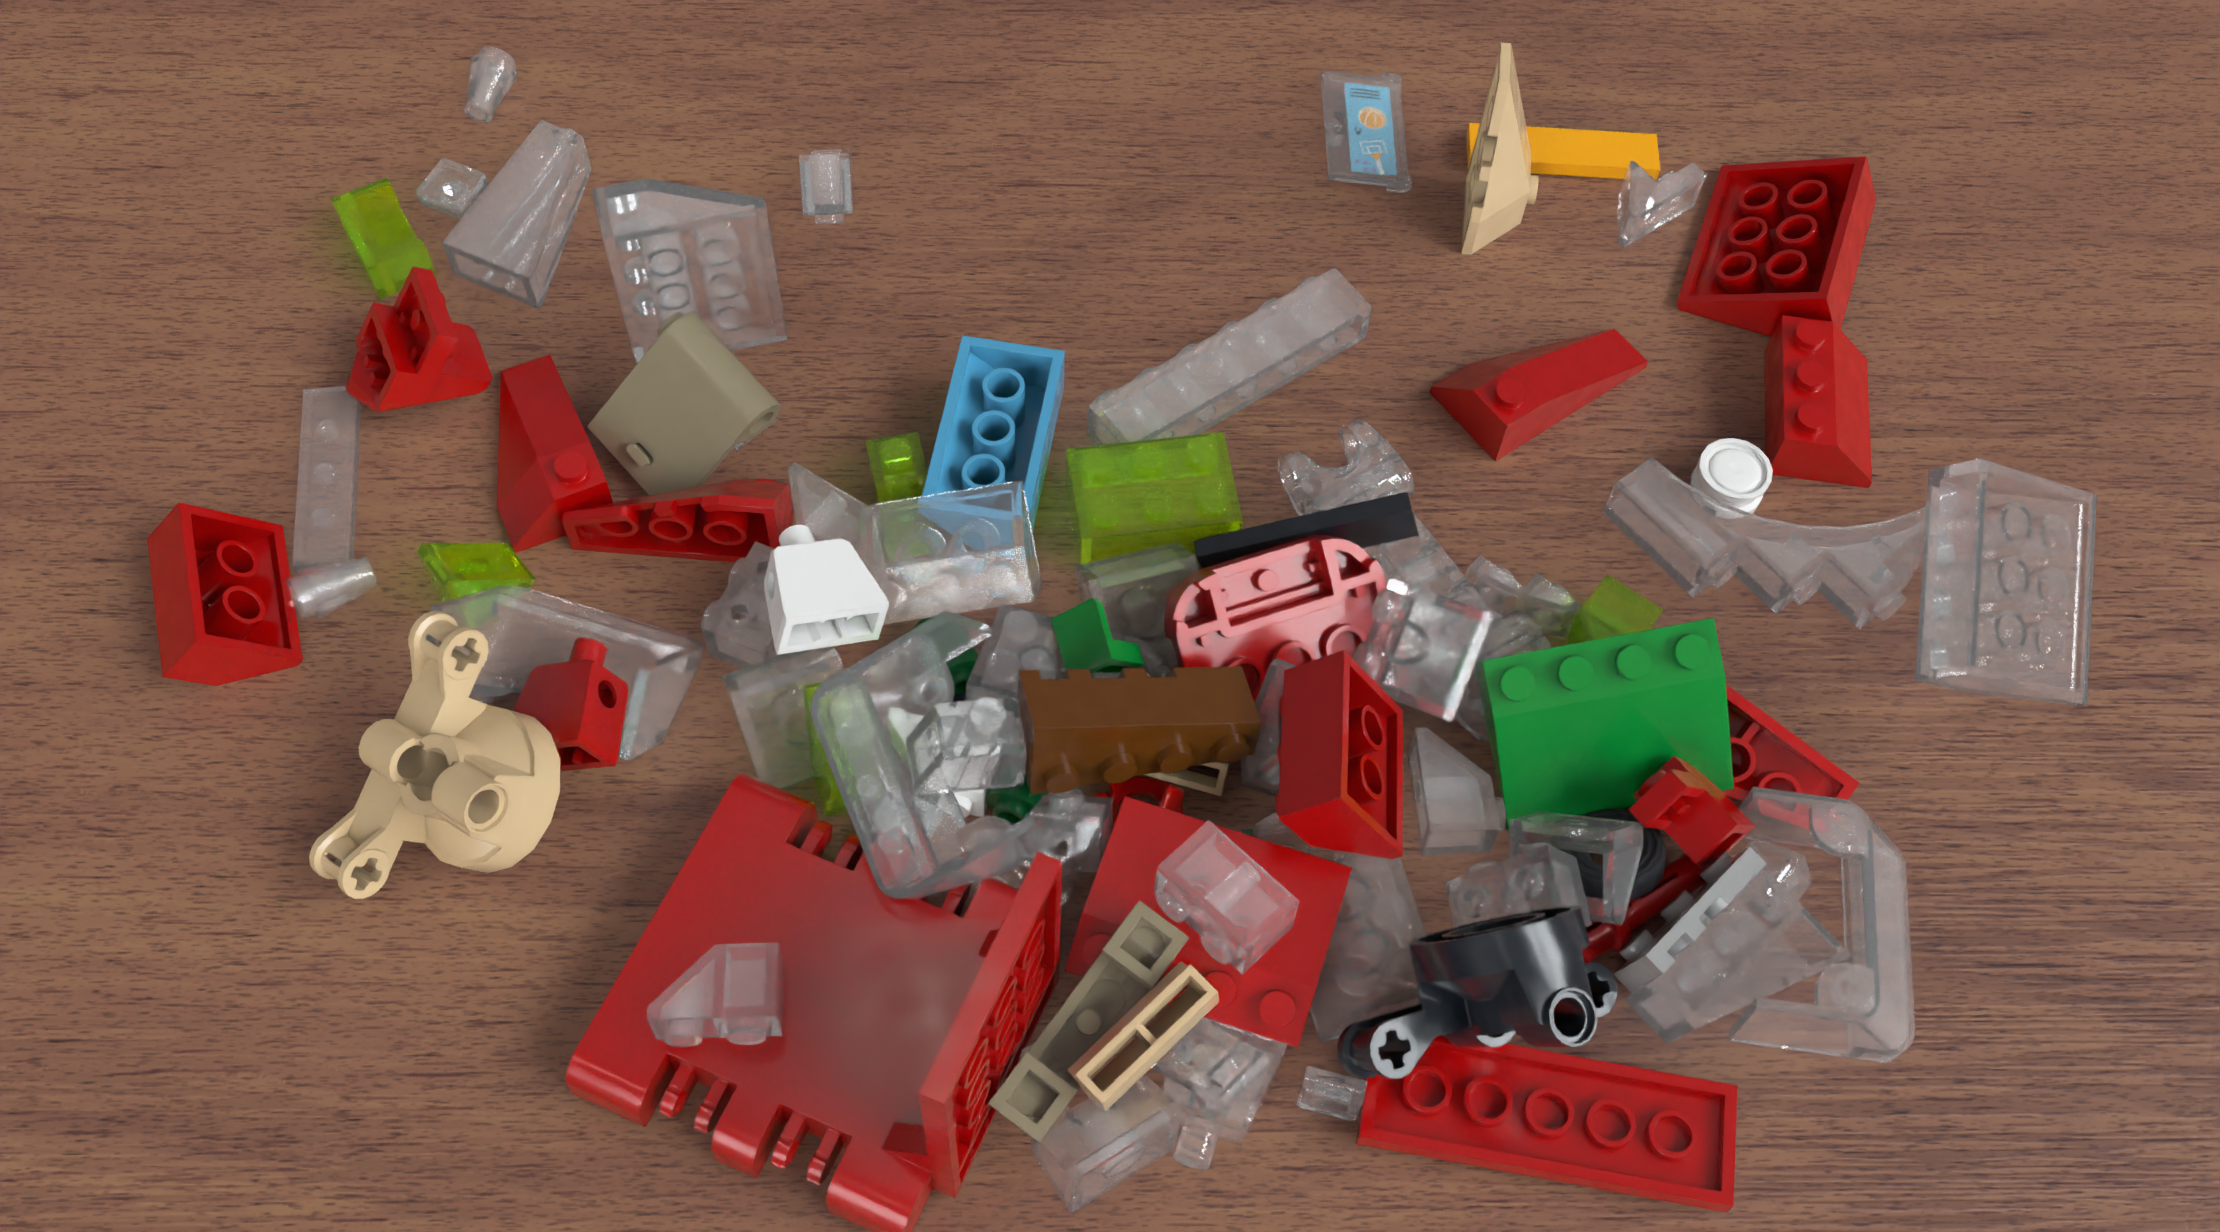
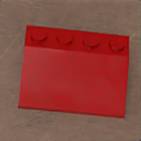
M1867 156L1721 165L1677 300L1678 309L1772 337L1782 315L1831 321L1841 330L1876 203V195Z
M1124 796L1082 911L1064 971L1084 977L1101 954L1102 949L1140 900L1189 937L1156 984L1179 962L1184 963L1186 966L1191 964L1218 991L1219 1002L1204 1016L1205 1018L1298 1048L1352 867ZM1189 985L1184 987L1167 1005H1170Z

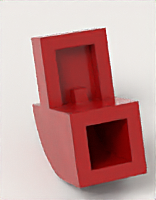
M1673 756L1661 769L1641 785L1639 790L1633 795L1637 802L1629 809L1643 827L1664 829L1688 857L1698 865H1709L1724 851L1728 853L1756 827L1711 780L1691 764L1677 756Z

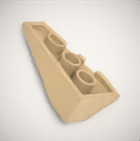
M1501 42L1465 180L1461 254L1471 255L1519 225L1526 204L1534 205L1537 196L1539 177L1531 175L1532 154L1511 43Z

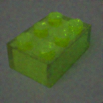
M1224 432L1066 449L1065 486L1080 573L1197 559L1194 541L1242 528L1243 519Z

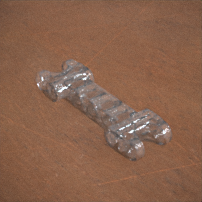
M1361 419L1353 420L1341 426L1339 430L1340 443L1348 462L1345 466L1327 468L1316 464L1308 456L1297 450L1281 456L1278 460V473L1282 486L1299 516L1403 492H1408L1410 497L1415 490L1412 474L1402 458L1385 438L1371 425ZM1414 513L1419 536L1362 549L1371 558L1377 559L1383 570L1389 594L1436 653L1427 658L1423 666L1430 687L1450 714L1478 740L1489 742L1474 662L1552 648V646L1534 622L1522 611L1514 610L1499 619Z

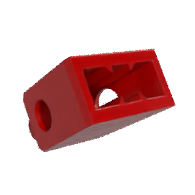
M590 638L575 639L568 662L538 665L531 671L513 709L515 712L535 717L551 733L560 758V771L616 766L629 689L625 681L603 666L608 648L603 643Z

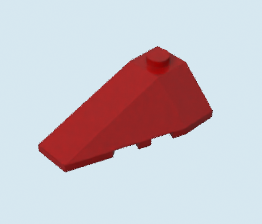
M1610 329L1469 363L1431 386L1429 393L1496 462L1646 368L1648 361L1616 329Z
M550 354L502 370L500 373L497 509L515 553L566 536L567 534L562 523L564 512L613 503L606 478Z
M766 478L754 481L734 479L566 511L563 514L562 523L572 550L768 565L771 551L781 546L779 543L780 534L792 526L794 508L789 483H778Z
M1726 684L1734 789L1722 792L1728 797L1826 829L1860 783Z

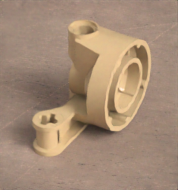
M431 611L423 614L410 629L408 637L412 669L410 686L395 719H382L367 728L360 740L359 756L365 765L372 768L354 809L333 827L320 835L311 847L309 861L314 872L326 879H336L342 892L354 899H365L374 895L382 888L388 879L389 872L403 841L425 843L441 862L465 869L491 873L513 867L534 850L550 825L560 793V758L551 733L535 717L487 705L469 698L478 675L486 662L489 652L488 641L484 634L472 627L459 628L455 619L443 611ZM429 634L442 642L441 645L428 641L426 636ZM463 646L470 650L471 654L468 656L455 649V647ZM330 853L337 859L333 862L327 857V854ZM365 864L372 867V872L370 873L362 866Z

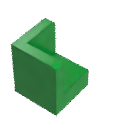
M1090 598L1051 618L1065 671L1066 669H1089L1092 678H1117L1123 668H1138L1144 665L1139 644L1112 639L1101 600Z

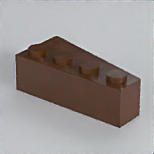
M1242 667L1172 668L1165 677H1152L1145 672L1144 668H1123L1117 678H1092L1089 669H1066L1064 679H1041L1039 670H1018L1015 738L1030 794L1048 791L1051 793H1064L1081 785L1104 781L1120 783L1129 780L1133 776L1161 771L1177 773L1190 766L1217 761L1233 763L1246 756L1255 755L1261 720Z

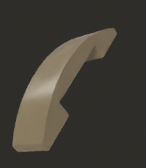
M1139 900L1102 949L1097 960L1030 1050L1024 1054L988 1105L1036 1142L1040 1143L1081 1088L1067 1069L1156 985L1189 937Z

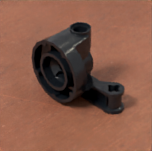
M1578 905L1515 913L1441 930L1421 936L1408 943L1421 1003L1348 1025L1341 1033L1338 1041V1058L1342 1067L1350 1075L1357 1078H1373L1379 1075L1386 1079H1396L1410 1074L1435 1037L1444 1035L1451 1044L1458 1047H1501L1511 1040L1515 1032L1526 1043L1535 1047H1579L1589 1042L1594 1035L1598 1022L1597 1017H1603L1614 1007L1618 995L1617 983L1613 973L1606 966L1598 962H1584L1582 949L1590 946L1581 908Z

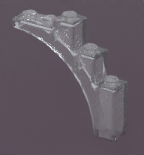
M1651 457L1615 483L1603 513L1692 597H1695L1709 585L1714 589L1720 588L1735 575L1777 614L1793 600L1798 605H1801L1818 591L1860 630L1878 616L1882 621H1886L1899 610L1907 600L1902 591L1914 574L1912 572L1925 559L1926 555L1924 552L1931 546L1936 551H1940L1953 540L1961 530L1956 521L1968 504L1953 491H1950L1920 510L1884 522L1849 527L1804 526L1763 518L1724 504L1685 483Z

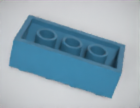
M962 335L919 506V514L974 551L1027 559L1064 391L1065 351Z

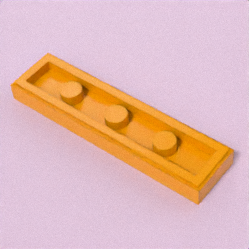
M1469 123L1466 133L1467 168H1469L1480 123ZM1526 126L1532 154L1531 174L1656 181L1658 178L1660 161L1657 134Z

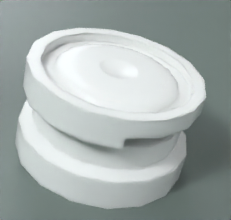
M1736 438L1719 439L1709 444L1702 452L1697 466L1691 474V484L1688 489L1696 506L1700 510L1706 508L1715 513L1714 519L1727 522L1738 521L1752 515L1763 499V494L1771 484L1773 470L1769 458L1760 448L1750 442Z

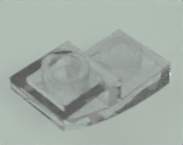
M1481 555L1467 568L1458 594L1460 598L1472 606L1507 624L1530 632L1564 638L1570 631L1581 606L1564 587L1557 583H1551L1540 574L1536 573L1523 586L1515 580L1514 576L1507 569L1492 564Z

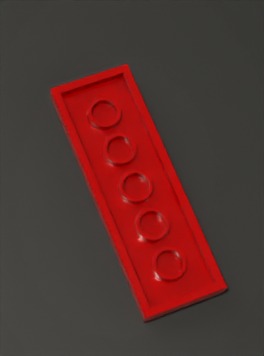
M1444 1035L1435 1037L1411 1073L1403 1078L1386 1079L1379 1075L1373 1078H1364L1356 1144L1727 1213L1734 1206L1738 1085L1507 1043L1501 1047H1458L1451 1044Z

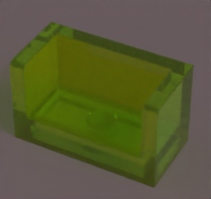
M383 178L331 199L344 232L380 300L401 291L412 266L432 270L434 276L437 277L427 248L421 239H417L400 207L393 186L388 178Z

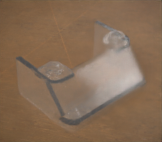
M497 586L431 606V611H443L453 617L459 628L472 627L484 634L487 639L488 656L469 695V698L482 703H492L495 701L496 696H503L512 692L521 694L531 671L538 665L568 662L574 641L577 638H590L603 643L608 648L603 666L625 681L629 689L618 755L619 758L631 760L664 742L699 668L704 647L700 641L679 633L517 586ZM429 634L426 636L428 641L441 645L442 642ZM463 646L455 647V649L468 656L471 654L470 650Z
M947 610L942 611L822 683L815 691L810 705V714L875 882L884 894L897 899H917L1003 874L1036 856L1037 852L1041 853L1078 833L1072 821L1031 815L1014 825L1008 820L996 816H983L966 824L926 724L945 713L954 697V681L946 662L993 634L988 624Z
M1753 787L1739 807L1741 812L1756 826L1744 838L1821 848L1831 855L1841 857L1845 963L1834 964L1828 967L1818 977L1814 987V1005L1756 997L1729 1029V1041L1876 1062H1888L1898 1058L1911 1046L1915 1038L1907 868L1902 851L1861 807L1849 800Z

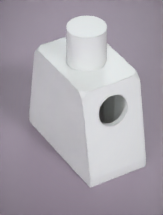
M794 525L785 529L779 536L781 546L771 551L764 579L767 608L777 655L879 639L889 602L851 543L842 538L815 542L810 528L806 525Z

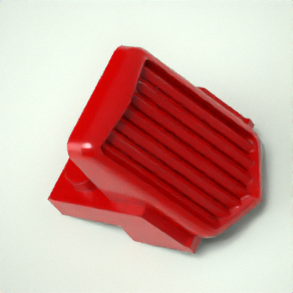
M412 266L394 306L373 302L355 339L358 352L350 369L346 391L369 409L384 412L476 395L488 388L492 380V374L476 332L468 325L451 321L446 308L445 297L440 292L432 270Z

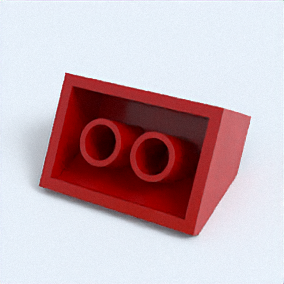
M1782 315L1764 351L1765 455L1769 458L1773 470L1772 475L1869 488L1872 484L1867 358L1834 322Z
M178 502L147 538L162 677L219 686L298 666L303 661L283 525Z
M1345 650L1284 670L1283 696L1279 701L1282 716L1281 743L1277 748V757L1280 764L1279 793L1275 797V808L1278 818L1285 826L1289 827L1312 847L1387 859L1402 857L1403 710Z

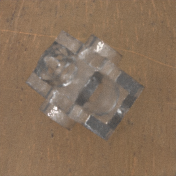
M1072 789L1064 793L1049 792L1044 794L1031 812L1026 813L1023 822V845L1026 848H1031V864L1037 852L1062 861V877H1075L1084 872L1097 873L1113 829L1112 798L1086 797L1078 789Z

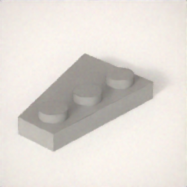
M1751 847L1746 848L1734 857H1731L1726 851L1721 853L1699 874L1706 883L1693 896L1684 890L1660 912V915L1667 921L1653 935L1644 929L1620 951V954L1627 961L1613 975L1629 991H1632L1664 974L1675 962L1673 957L1687 945L1693 943L1706 929L1702 922L1707 917L1712 919L1727 907L1767 863Z

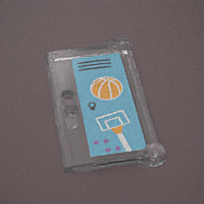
M1323 71L1321 73L1328 179L1331 181L1387 186V192L1405 193L1411 190L1412 177L1408 171L1401 89L1403 87L1401 76L1382 72L1380 77Z

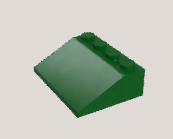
M1714 618L1474 662L1507 830L1581 817L1589 812L1604 809L1620 810L1631 808L1637 802L1633 795L1639 790L1641 785L1661 769L1673 756H1677L1691 764L1721 791L1734 789L1726 678Z

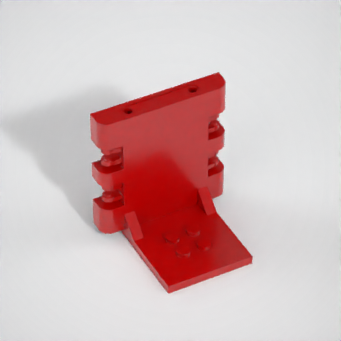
M741 773L728 787L576 1047L567 1068L566 1085L573 1095L646 1127L661 1099L659 1113L669 1118L676 1117L686 1105L697 1082L703 1084L710 1089L704 1102L698 1108L694 1129L707 1134L716 1126L711 1142V1151L715 1160L754 1178H758L780 1134L781 1137L774 1149L771 1164L784 1169L793 1162L804 1137L809 1132L822 1138L817 1151L809 1162L806 1180L816 1185L824 1182L841 1149H846L834 1172L826 1194V1206L829 1212L872 1232H912L932 1189L956 1199L997 1112L988 1103L1023 1057L1059 981L1062 861L1037 852L1019 889L989 876L985 877L962 918L959 916L968 899L972 883L957 879L951 885L941 908L926 903L929 894L933 892L936 886L939 869L924 865L918 872L923 862L920 847L878 831L864 850L866 839L856 834H851L844 841L835 861L830 862L821 858L824 853V849L830 843L833 825L823 820L816 822L818 816L815 803Z

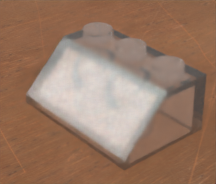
M1023 480L864 505L860 508V558L889 602L883 624L1033 602L1042 588Z

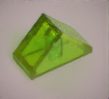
M422 543L417 550L436 593L463 627H468L524 592L536 580L507 543Z

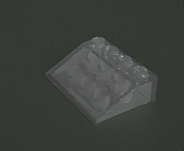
M641 179L592 189L602 238L636 365L658 339L657 330L659 326L669 316L677 312H681L683 315L690 312L697 313L731 351L788 340L767 206L764 198L653 179Z
M1981 458L1928 470L1916 681L1955 691L2073 706L2087 705L2096 494Z

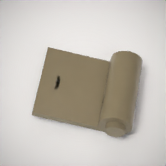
M677 312L663 321L657 330L658 339L587 426L649 495L702 486L737 443L746 442L759 435L776 419L781 411V404L695 312L684 315L681 312Z

